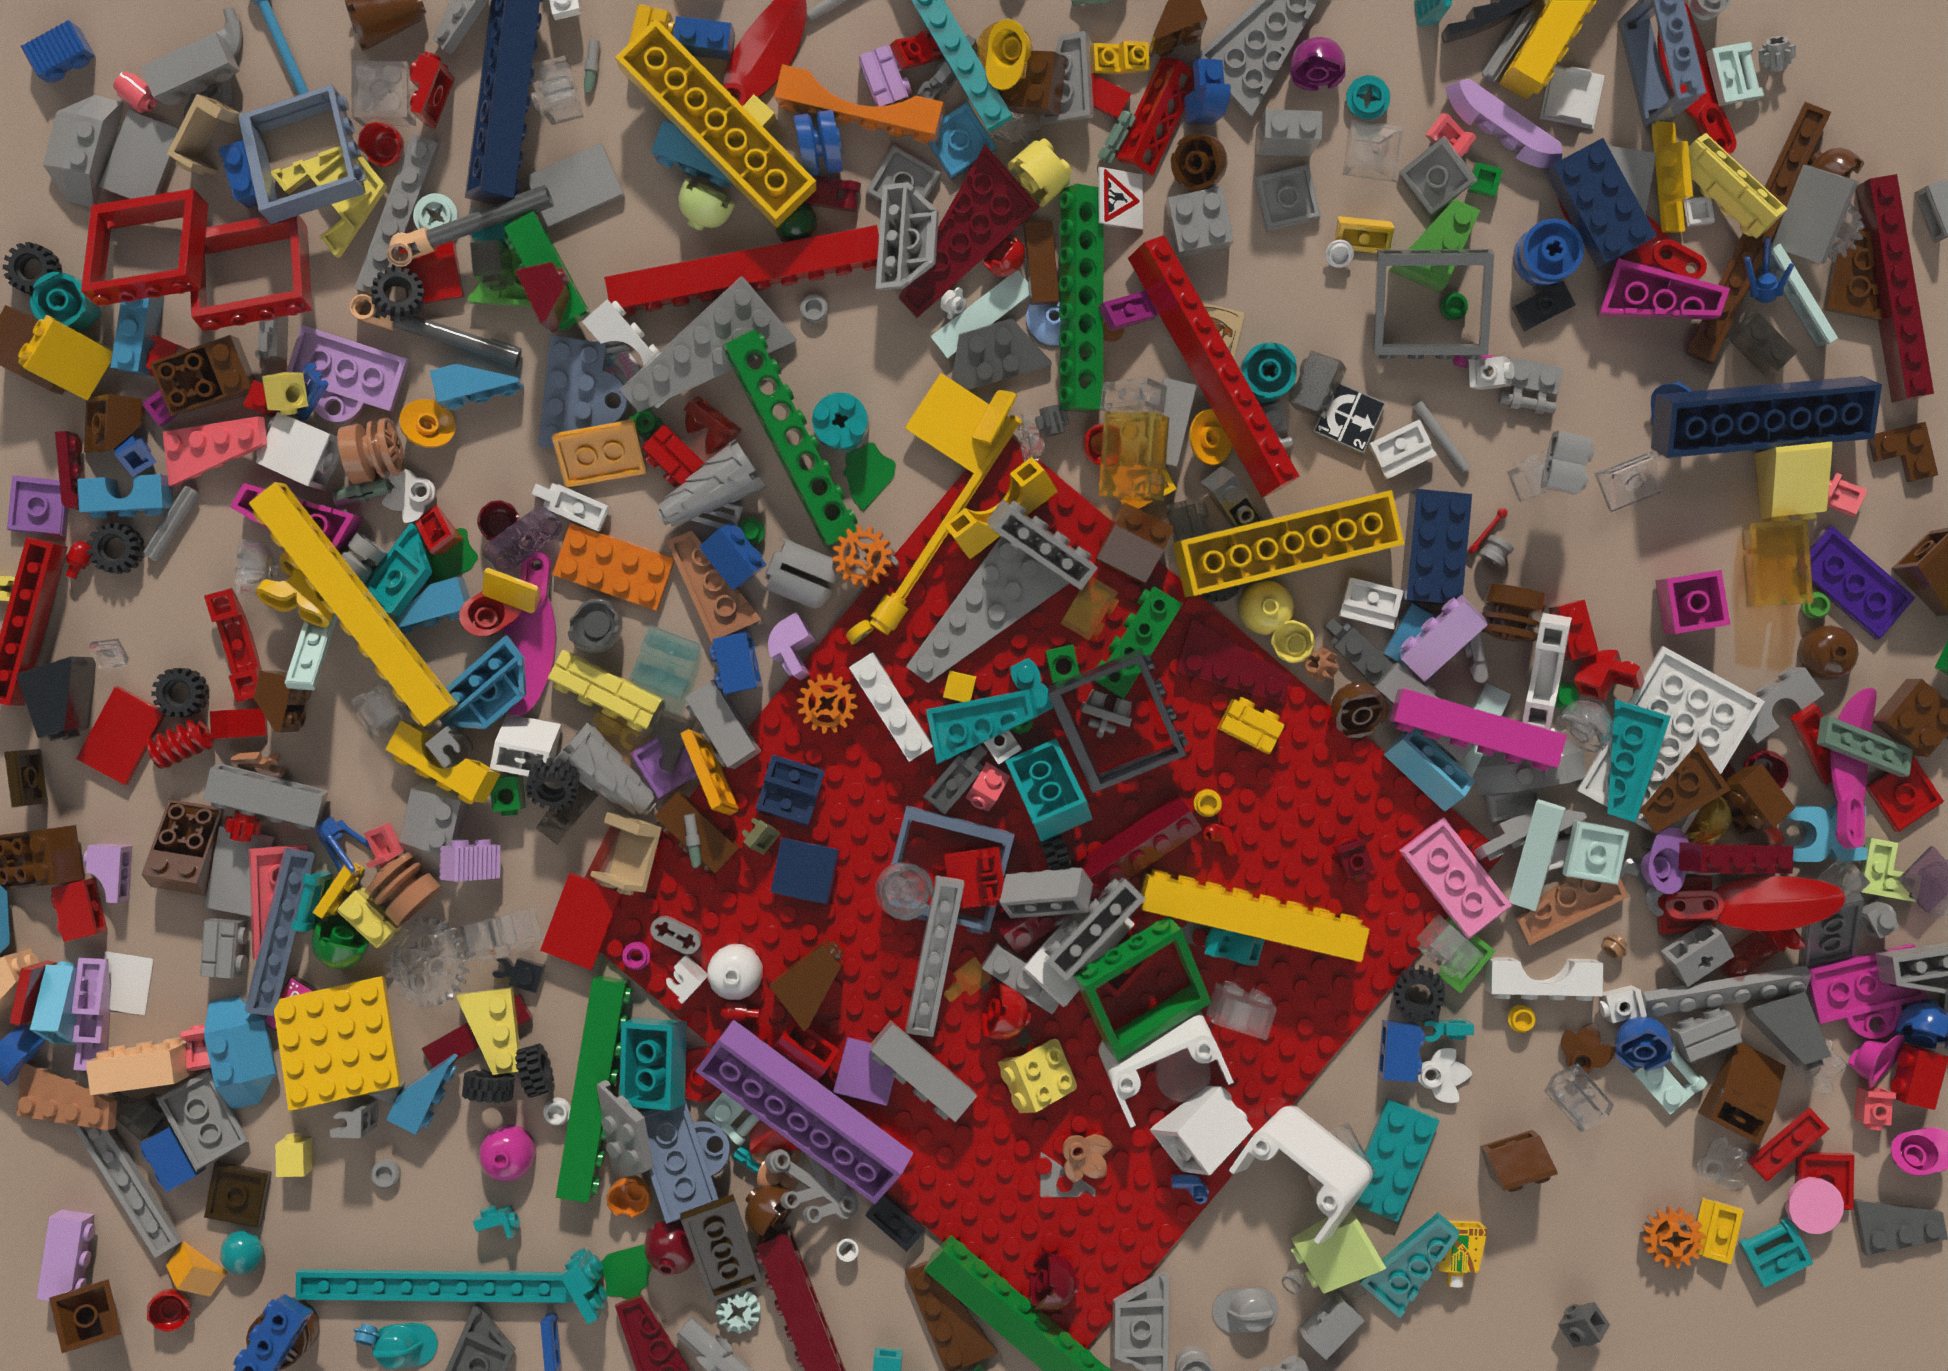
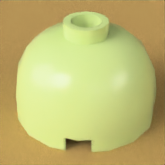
M685 179L680 189L678 203L681 213L689 219L687 224L702 231L704 227L716 228L727 222L736 205L735 201L732 200L730 203H727L725 201L727 197L725 194L700 182L695 187L690 185L691 179Z

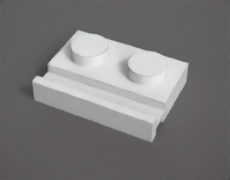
M1420 419L1368 444L1385 480L1437 456Z
M1348 577L1338 616L1394 630L1395 620L1404 591Z

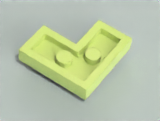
M1866 837L1865 847L1868 851L1867 860H1862L1857 891L1916 902L1921 875L1894 870L1898 843Z

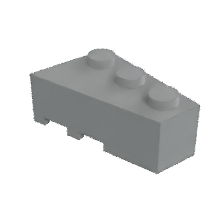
M1948 942L1876 953L1880 981L1897 986L1948 994Z

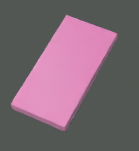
M1444 817L1440 818L1399 850L1468 940L1512 906Z

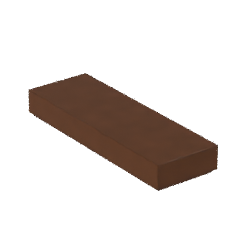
M1052 221L1025 222L1024 236L1030 304H1058L1059 290Z

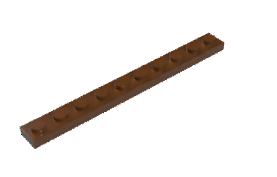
M1804 102L1764 186L1785 207L1788 205L1803 165H1807L1831 114V111ZM1782 216L1757 239L1742 232L1718 283L1720 286L1730 288L1722 314L1716 320L1701 319L1685 353L1686 355L1712 365L1750 286L1744 259L1745 257H1750L1755 275L1763 259L1765 237L1770 236L1772 239Z

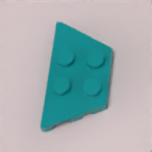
M410 523L364 583L391 617H399L432 574L423 537L415 524Z

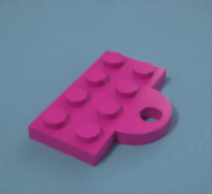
M1906 944L1808 968L1811 973L1808 991L1817 1022L1822 1024L1844 1019L1846 1025L1854 1033L1870 1039L1883 1038L1892 1033L1902 1012L1901 1005L1928 999L1926 990L1897 986L1880 981L1876 953L1916 946L1914 944ZM1878 1016L1881 1022L1880 1027L1875 1031H1871L1869 1022L1873 1017Z

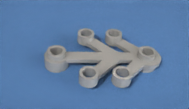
M775 1150L767 1155L765 1163L770 1172H785L809 1188L799 1192H785L781 1196V1205L785 1209L796 1208L799 1203L823 1197L831 1202L821 1207H806L803 1211L805 1222L809 1224L817 1223L822 1217L832 1214L837 1215L841 1219L853 1217L857 1212L858 1200L854 1193L847 1190L846 1183L830 1172L833 1176L835 1190L830 1188L827 1183L824 1167L806 1154L810 1159L814 1176L791 1162L789 1154L784 1150ZM779 1156H781L783 1159L782 1166L778 1163ZM789 1195L793 1198L792 1205L787 1201ZM845 1199L848 1202V1209L843 1204ZM811 1210L815 1212L814 1219L810 1218L809 1214Z

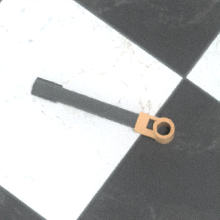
M542 185L520 193L514 199L432 229L424 227L410 233H396L390 240L386 254L387 258L395 266H406L412 259L436 251L437 246L514 218L525 216L532 211L538 213L552 208L554 203L548 188ZM402 246L408 252L400 253L395 249V247Z
M357 295L350 303L351 313L364 323L373 324L395 331L397 328L484 356L487 360L515 369L520 362L521 347L493 338L491 340L415 315L410 320L408 316H405V321L400 322L399 317H395V322L390 321L389 315L384 318L381 316V311L377 312L374 309V304H372L371 297L368 295ZM366 303H371L370 313L362 315V306Z

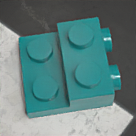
M582 1248L570 1256L571 1260L564 1264L566 1268L561 1273L560 1278L586 1323L590 1324L599 1318L606 1306L607 1293L601 1284H597L603 1274L601 1260L597 1255H593L590 1249L586 1251L585 1248Z

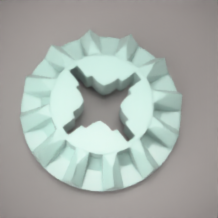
M438 193L422 197L417 202L413 212L414 223L418 229L424 227L432 229L459 219L457 207L451 199ZM428 209L436 213L442 210L440 215L443 217L444 223L437 220L431 223L433 218L427 212Z
M745 1289L721 1298L717 1305L716 1314L720 1325H723L728 1332L733 1331L741 1334L744 1331L751 1330L758 1322L761 1307L757 1297ZM733 1304L738 1308L747 1306L743 1311L744 1318H740L739 1315L730 1317L734 1311Z

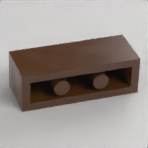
M681 790L677 791L654 815L658 820L656 824L662 827L661 830L666 834L671 832L679 839L676 842L679 847L686 853H689L685 838L687 835L684 815L695 814L697 832L700 837V866L707 872L712 870L716 873L741 846Z

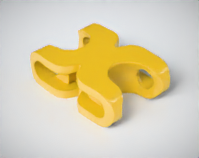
M285 550L279 557L280 566L283 572L291 577L281 582L268 579L263 580L255 589L259 600L282 612H289L299 607V616L303 621L318 627H327L333 620L332 613L323 605L321 601L323 597L320 593L313 591L305 582L306 576L302 570L296 569L287 558L289 554Z

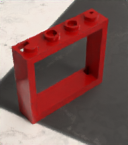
M193 188L91 205L81 292L95 305L108 306L114 303L134 302L140 299L160 298L165 295L184 294V292L200 290L209 204ZM183 218L178 269L105 281L111 229Z
M300 215L273 224L265 217L206 228L201 289L190 292L191 317L202 331L213 329L216 331L219 328L234 325L243 326L251 322L270 321L278 317L297 316L299 313L313 311L307 225ZM290 239L293 291L207 307L205 254Z

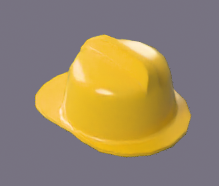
M1000 20L993 26L989 35L986 76L988 82L994 88L1000 90L1009 89L1018 82L1022 76L1024 65L1031 56V41L1023 27L1015 20Z

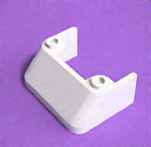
M1201 1010L1118 1061L1106 1048L1103 1040L1100 1042L1098 1047L1100 1058L1130 1127L1136 1125L1125 1099L1134 1096L1140 1089L1141 1082L1136 1070L1187 1047L1192 1058L1199 1063H1209L1216 1060L1228 1085L1234 1083Z
M1286 1106L1281 1108L1253 1135L1229 1171L1235 1174L1246 1170L1255 1158L1263 1161L1269 1160L1277 1154L1279 1149L1324 1185L1317 1195V1205L1329 1219L1314 1239L1317 1244H1320L1332 1237L1371 1182L1373 1173L1370 1165L1301 1109L1296 1106Z

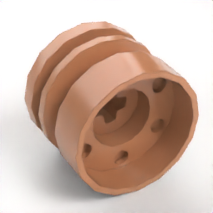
M382 418L378 423L374 420L369 421L366 430L361 424L339 428L337 441L340 459L347 477L353 484L374 481L376 471L381 478H389L391 474L393 476L403 474L405 464L402 443L391 419Z
M409 852L384 866L374 876L372 882L364 891L369 897L382 891L374 902L377 906L387 900L392 902L386 909L385 914L397 926L402 925L413 917L442 888L430 873L418 879L415 877L422 866L417 862L407 868L414 859Z

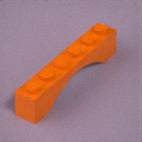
M783 64L774 95L780 108L788 112H796L798 109L806 111L811 117L817 118L818 111L832 109L835 122L849 125L850 122L860 124L861 128L869 131H876L879 128L887 130L889 135L895 137H903V134L913 136L915 141L925 144L930 143V141L938 142L945 114V106L942 101L914 96L904 102L889 106L871 107L857 105L842 100L827 91L817 82L809 70Z

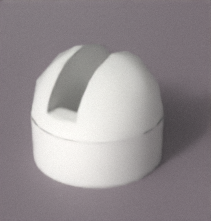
M843 1239L836 1246V1254L842 1261L850 1262L858 1255V1245L851 1239ZM851 1243L853 1247L842 1256L840 1252Z

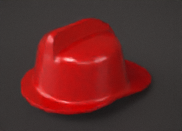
M481 591L462 605L459 611V621L469 634L477 637H487L497 634L501 629L512 623L521 614L522 610L486 597Z

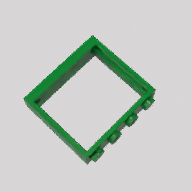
M1169 916L1155 922L1154 925L1132 936L1116 948L1107 951L1106 954L1086 964L1073 974L1106 1048L1117 1061L1212 1003L1181 928ZM1173 942L1190 985L1113 1031L1095 989Z

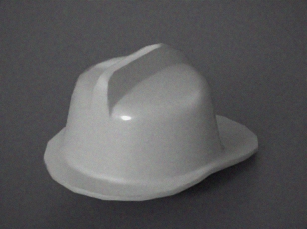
M1264 1288L1232 1289L1224 1291L1216 1298L1213 1303L1212 1315L1215 1323L1228 1333H1258L1268 1329L1274 1323L1278 1316V1304L1273 1294Z

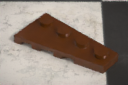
M928 1260L905 1269L906 1277L945 1371H957L998 1354V1350L986 1337L980 1325L969 1314L966 1306L924 1271Z

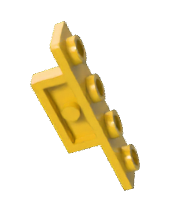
M1656 121L1652 123V140L1654 152L1656 153L1655 169L1661 230L1663 233H1681L1685 231L1682 200L1693 197L1688 141L1677 142L1674 122Z

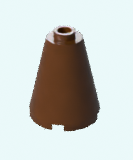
M345 0V5L362 51L368 50L423 21L422 14H426L422 0Z

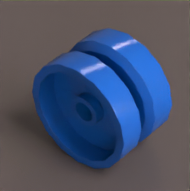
M833 110L818 111L816 116L818 130L813 129L812 119L808 113L794 115L802 167L811 176H817L820 172L818 157H823L825 170L829 174L842 172V145L839 128L835 124Z
M1552 218L1540 221L1524 233L1516 243L1513 252L1515 270L1521 279L1530 285L1547 287L1557 284L1576 271L1580 265L1584 254L1582 236L1575 226L1565 220Z

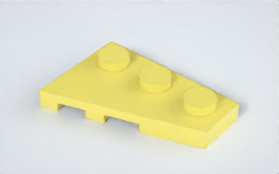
M513 987L457 994L456 998L492 1075L518 1072L515 1056L516 1051L520 1049Z

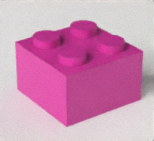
M1722 570L1655 580L1664 635L1731 625Z

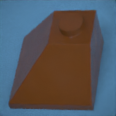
M105 394L90 397L88 401L86 400L84 453L112 451L141 426L145 415L142 398Z
M109 1279L49 1298L61 1353L94 1345L122 1335Z

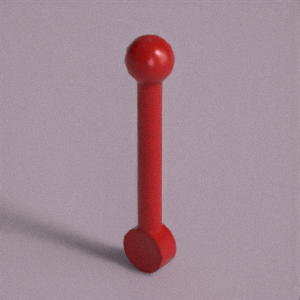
M1505 508L1498 509L1494 520L1468 548L1467 552L1470 555L1477 550L1478 546L1497 523L1507 517L1508 511Z

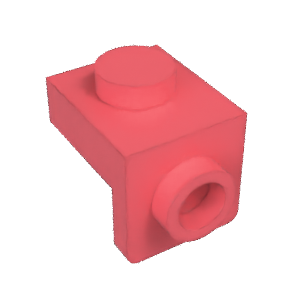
M1441 113L1425 135L1432 144L1446 136L1460 157L1468 153L1471 149V144L1476 139V135L1473 132H1464L1450 115L1446 113Z
M1836 473L1833 481H1829L1827 507L1855 517L1868 490L1841 480L1842 474Z
M986 762L972 788L966 795V799L971 801L972 805L976 808L990 811L1009 780L1010 775Z
M390 822L364 833L375 856V859L366 863L368 868L379 865L380 869H382L389 862L395 860L394 857L404 852Z
M204 1025L192 1026L190 1030L180 1032V1038L186 1041V1069L190 1071L211 1068L204 1038Z

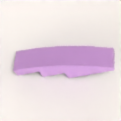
M78 958L71 1014H76L72 1042H77L73 1070L87 1071L86 1062L96 1058V1053L108 1050L110 1022L108 959Z

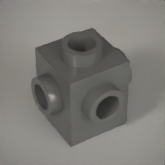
M1592 1302L1583 1305L1573 1304L1566 1308L1558 1326L1574 1348L1584 1345L1590 1347L1601 1342L1610 1324L1597 1304Z

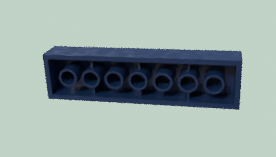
M491 0L465 198L497 205L513 199L518 193L520 182L516 177L517 170L521 167L523 161V152L520 151L521 140L525 139L527 132L524 118L531 103V98L527 95L529 85L532 84L534 79V69L531 66L532 58L536 56L538 50V41L535 40L536 30L540 28L542 21L539 6L543 0Z
M1864 376L1656 394L1651 449L1666 458L1823 442L1834 443L1874 439L1882 384Z

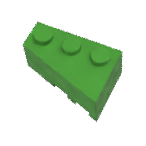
M1454 199L1409 249H1463L1480 210ZM1456 265L1392 266L1389 271L1439 293L1447 286Z

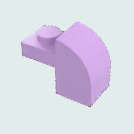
M795 612L783 619L773 628L768 639L770 657L778 663L781 662L789 676L793 675L799 680L806 678L810 674L798 651L816 641L804 617Z

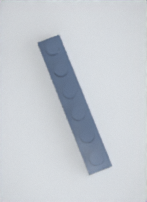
M284 848L244 1009L246 1013L275 1016L274 1009L279 1001L296 933L295 930L291 929L292 920L296 919L304 887V883H302L304 873L310 874L315 856L313 852Z

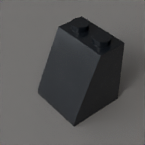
M70 656L16 674L37 738H49L50 741L63 739L65 741L79 737V731L89 728L96 668L94 657Z

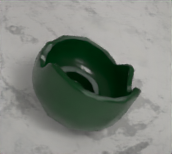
M803 202L780 226L775 227L776 234L783 243L810 238L816 232L817 215L810 205Z

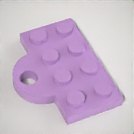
M301 324L286 372L301 373L306 364L314 363L317 366L315 372L320 371L323 375L321 381L327 380L329 383L314 410L322 418L331 422L347 423L360 416L367 404L393 413L410 360ZM332 401H339L341 404L340 412L334 416L330 415L328 412L329 404Z

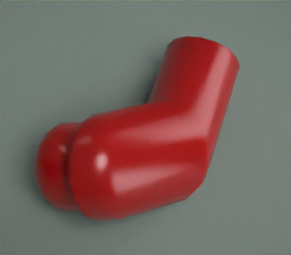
M1210 823L1205 826L1202 833L1203 837L1207 841L1212 840L1222 843L1227 856L1240 851L1229 827L1216 823Z

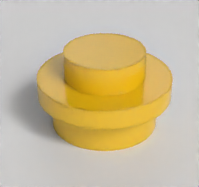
M1205 789L1196 794L1194 808L1201 816L1212 817L1221 809L1222 801L1215 791Z
M1516 1005L1508 1012L1507 1022L1514 1031L1525 1033L1534 1027L1536 1017L1533 1010L1528 1006Z

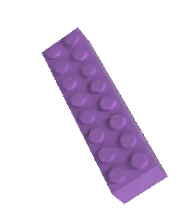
M735 1020L731 1022L695 1071L874 1204L901 1176L913 1155L912 1151Z

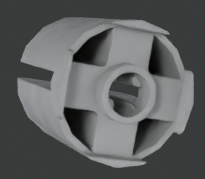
M781 536L780 540L784 541L780 552L774 551L765 573L770 575L767 586L761 585L760 588L811 608L823 606L828 601L832 590L781 570L780 567L781 564L835 584L838 573L835 570L838 566L837 563H834L829 556Z

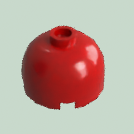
M994 983L984 1001V1004L989 1006L987 1014L982 1013L981 1029L984 1036L997 1040H1006L1017 1036L1024 1026L1029 1024L1031 1011L1028 1009L1025 996L1005 983Z

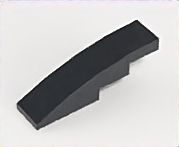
M1491 0V4L1473 7L1466 16L1467 20L1451 23L1446 26L1442 32L1443 43L1470 37L1497 26L1522 12L1524 8L1530 6L1536 0Z

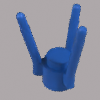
M1770 236L1765 237L1763 271L1757 280L1755 279L1750 257H1745L1744 259L1751 287L1750 297L1755 298V300L1761 303L1772 302L1777 296L1783 295L1784 286L1794 268L1793 263L1788 265L1779 284L1776 276L1769 273Z
M330 817L320 823L314 830L320 837L319 841L326 848L338 872L343 867L336 853L350 872L355 871V867L338 844L344 838L343 831L371 850L368 841L348 827L343 820L336 822L333 817Z

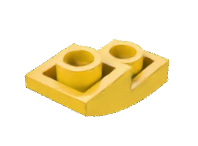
M1149 42L1093 43L1090 46L1091 73L1127 74L1150 70Z

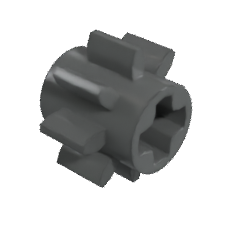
M1059 405L1039 409L1040 416L1035 417L1038 432L1044 430L1045 437L1065 433L1064 426L1070 423L1067 410L1060 411Z

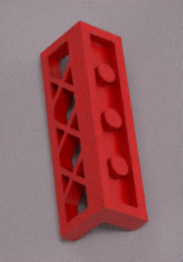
M1160 58L1134 114L1136 121L1132 128H1128L1129 133L1116 153L1115 158L1118 161L1134 164L1147 175H1154L1185 108L1184 97L1191 93L1195 86L1193 70L1180 59ZM1183 73L1188 79L1184 88L1180 89L1179 78ZM1173 98L1175 107L1172 113L1168 114L1167 104ZM1162 123L1163 133L1161 138L1157 139L1155 130L1158 124ZM1150 148L1152 157L1149 164H1146L1142 159L1146 150Z

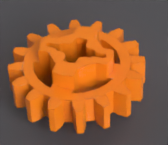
M860 525L857 526L856 533L847 529L848 537L845 539L839 536L838 539L842 543L841 546L833 547V550L839 553L838 556L832 558L834 563H840L835 569L838 574L845 572L843 579L846 582L853 578L852 584L854 586H858L860 581H862L865 587H869V580L872 579L877 584L880 583L878 576L882 574L887 577L888 573L885 567L893 566L888 557L893 556L894 552L886 549L891 544L888 539L882 540L884 534L881 531L874 535V529L871 526L867 528L866 532L863 531ZM860 539H870L875 543L865 544ZM851 545L849 556L845 557L846 551L848 547ZM858 547L866 553L868 566L859 559L860 552ZM881 555L880 562L878 566L875 567L876 559L878 556ZM859 568L865 570L867 574H857L851 570Z
M830 673L827 680H824L821 674L817 675L818 682L816 683L809 679L807 682L810 688H801L800 690L805 694V697L797 699V702L804 704V708L798 710V713H806L807 715L803 722L808 723L812 721V730H816L821 726L822 733L824 734L827 733L828 727H831L834 733L838 732L837 725L839 724L846 728L848 725L845 719H854L855 716L850 711L851 709L858 708V705L852 703L851 700L856 698L857 694H850L848 692L852 685L847 684L843 686L844 678L840 676L837 681H834L833 674ZM833 685L838 689L833 693L825 692L821 686ZM813 693L816 703L815 707L810 710L809 701ZM838 695L832 703V710L826 708L818 712L824 703L822 700L824 696L829 699ZM845 697L846 709L842 713L839 709L840 700ZM822 714L830 715L835 721L823 722L817 718Z
M1667 1206L1666 1213L1657 1208V1217L1647 1216L1651 1224L1642 1225V1228L1648 1232V1235L1641 1236V1239L1649 1243L1645 1250L1648 1253H1653L1652 1259L1655 1262L1662 1259L1664 1267L1668 1268L1672 1262L1676 1269H1680V1262L1684 1261L1690 1266V1257L1700 1258L1696 1250L1705 1248L1699 1240L1706 1238L1703 1232L1697 1231L1702 1227V1224L1699 1221L1693 1222L1695 1216L1689 1212L1685 1215V1210L1682 1207H1678L1676 1212H1674L1671 1206ZM1678 1220L1685 1222L1689 1230L1680 1228ZM1664 1222L1662 1227L1659 1230H1657L1658 1227ZM1673 1232H1675L1678 1236L1674 1237V1242H1671L1668 1238H1671ZM1657 1245L1667 1246L1669 1254L1660 1251Z

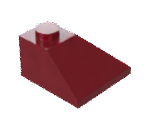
M553 262L516 270L515 272L540 324L552 333L557 331L571 293L567 286L571 281L563 267L558 268Z

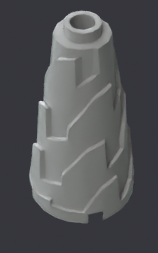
M736 439L705 462L706 465L685 479V483L663 498V502L659 504L660 509L656 512L665 526L669 523L672 526L682 525L705 512L709 513L729 502L733 503L766 487Z
M589 721L584 724L553 761L556 762L557 759H562L561 764L563 765L566 761L569 762L570 768L575 767L577 769L576 774L579 773V782L590 790H596L613 803L621 805L634 815H641L643 813L647 816L657 804L653 801L655 798L653 792L622 759V755L604 739L596 727Z

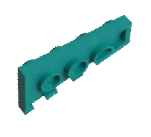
M1033 689L926 709L937 764L1038 717Z
M1615 699L1607 814L1636 822L1671 716Z
M1437 1212L1381 1259L1386 1269L1360 1279V1284L1401 1319L1405 1313V1308L1410 1301L1413 1302L1422 1284L1425 1281L1427 1282L1432 1275L1434 1267L1438 1262L1442 1261L1459 1237V1230Z

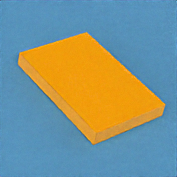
M635 419L552 434L553 445L566 488L647 474Z
M690 729L680 733L711 809L727 815L738 812L739 808L722 767L715 756L712 743L709 744L702 734Z

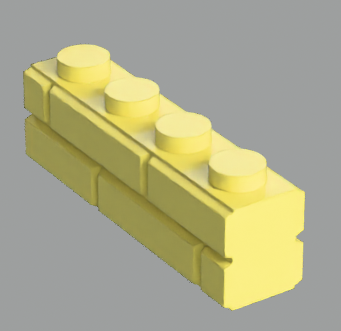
M1705 133L1689 146L1691 179L1700 186L1699 190L1705 197L1713 198L1720 205V210L1724 215L1733 217L1741 224L1740 229L1746 235L1754 236L1757 239L1787 211L1788 208L1708 134Z
M568 650L561 651L548 676V680L554 682L552 686L554 689L564 694H568L570 690L579 695L577 700L590 707L595 703L603 707L601 711L603 714L617 719L619 715L628 720L627 726L639 732L643 728L648 730L652 727L665 701Z

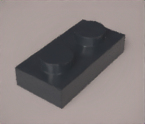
M886 1194L876 1204H873L865 1214L869 1220L906 1252L925 1232V1228Z

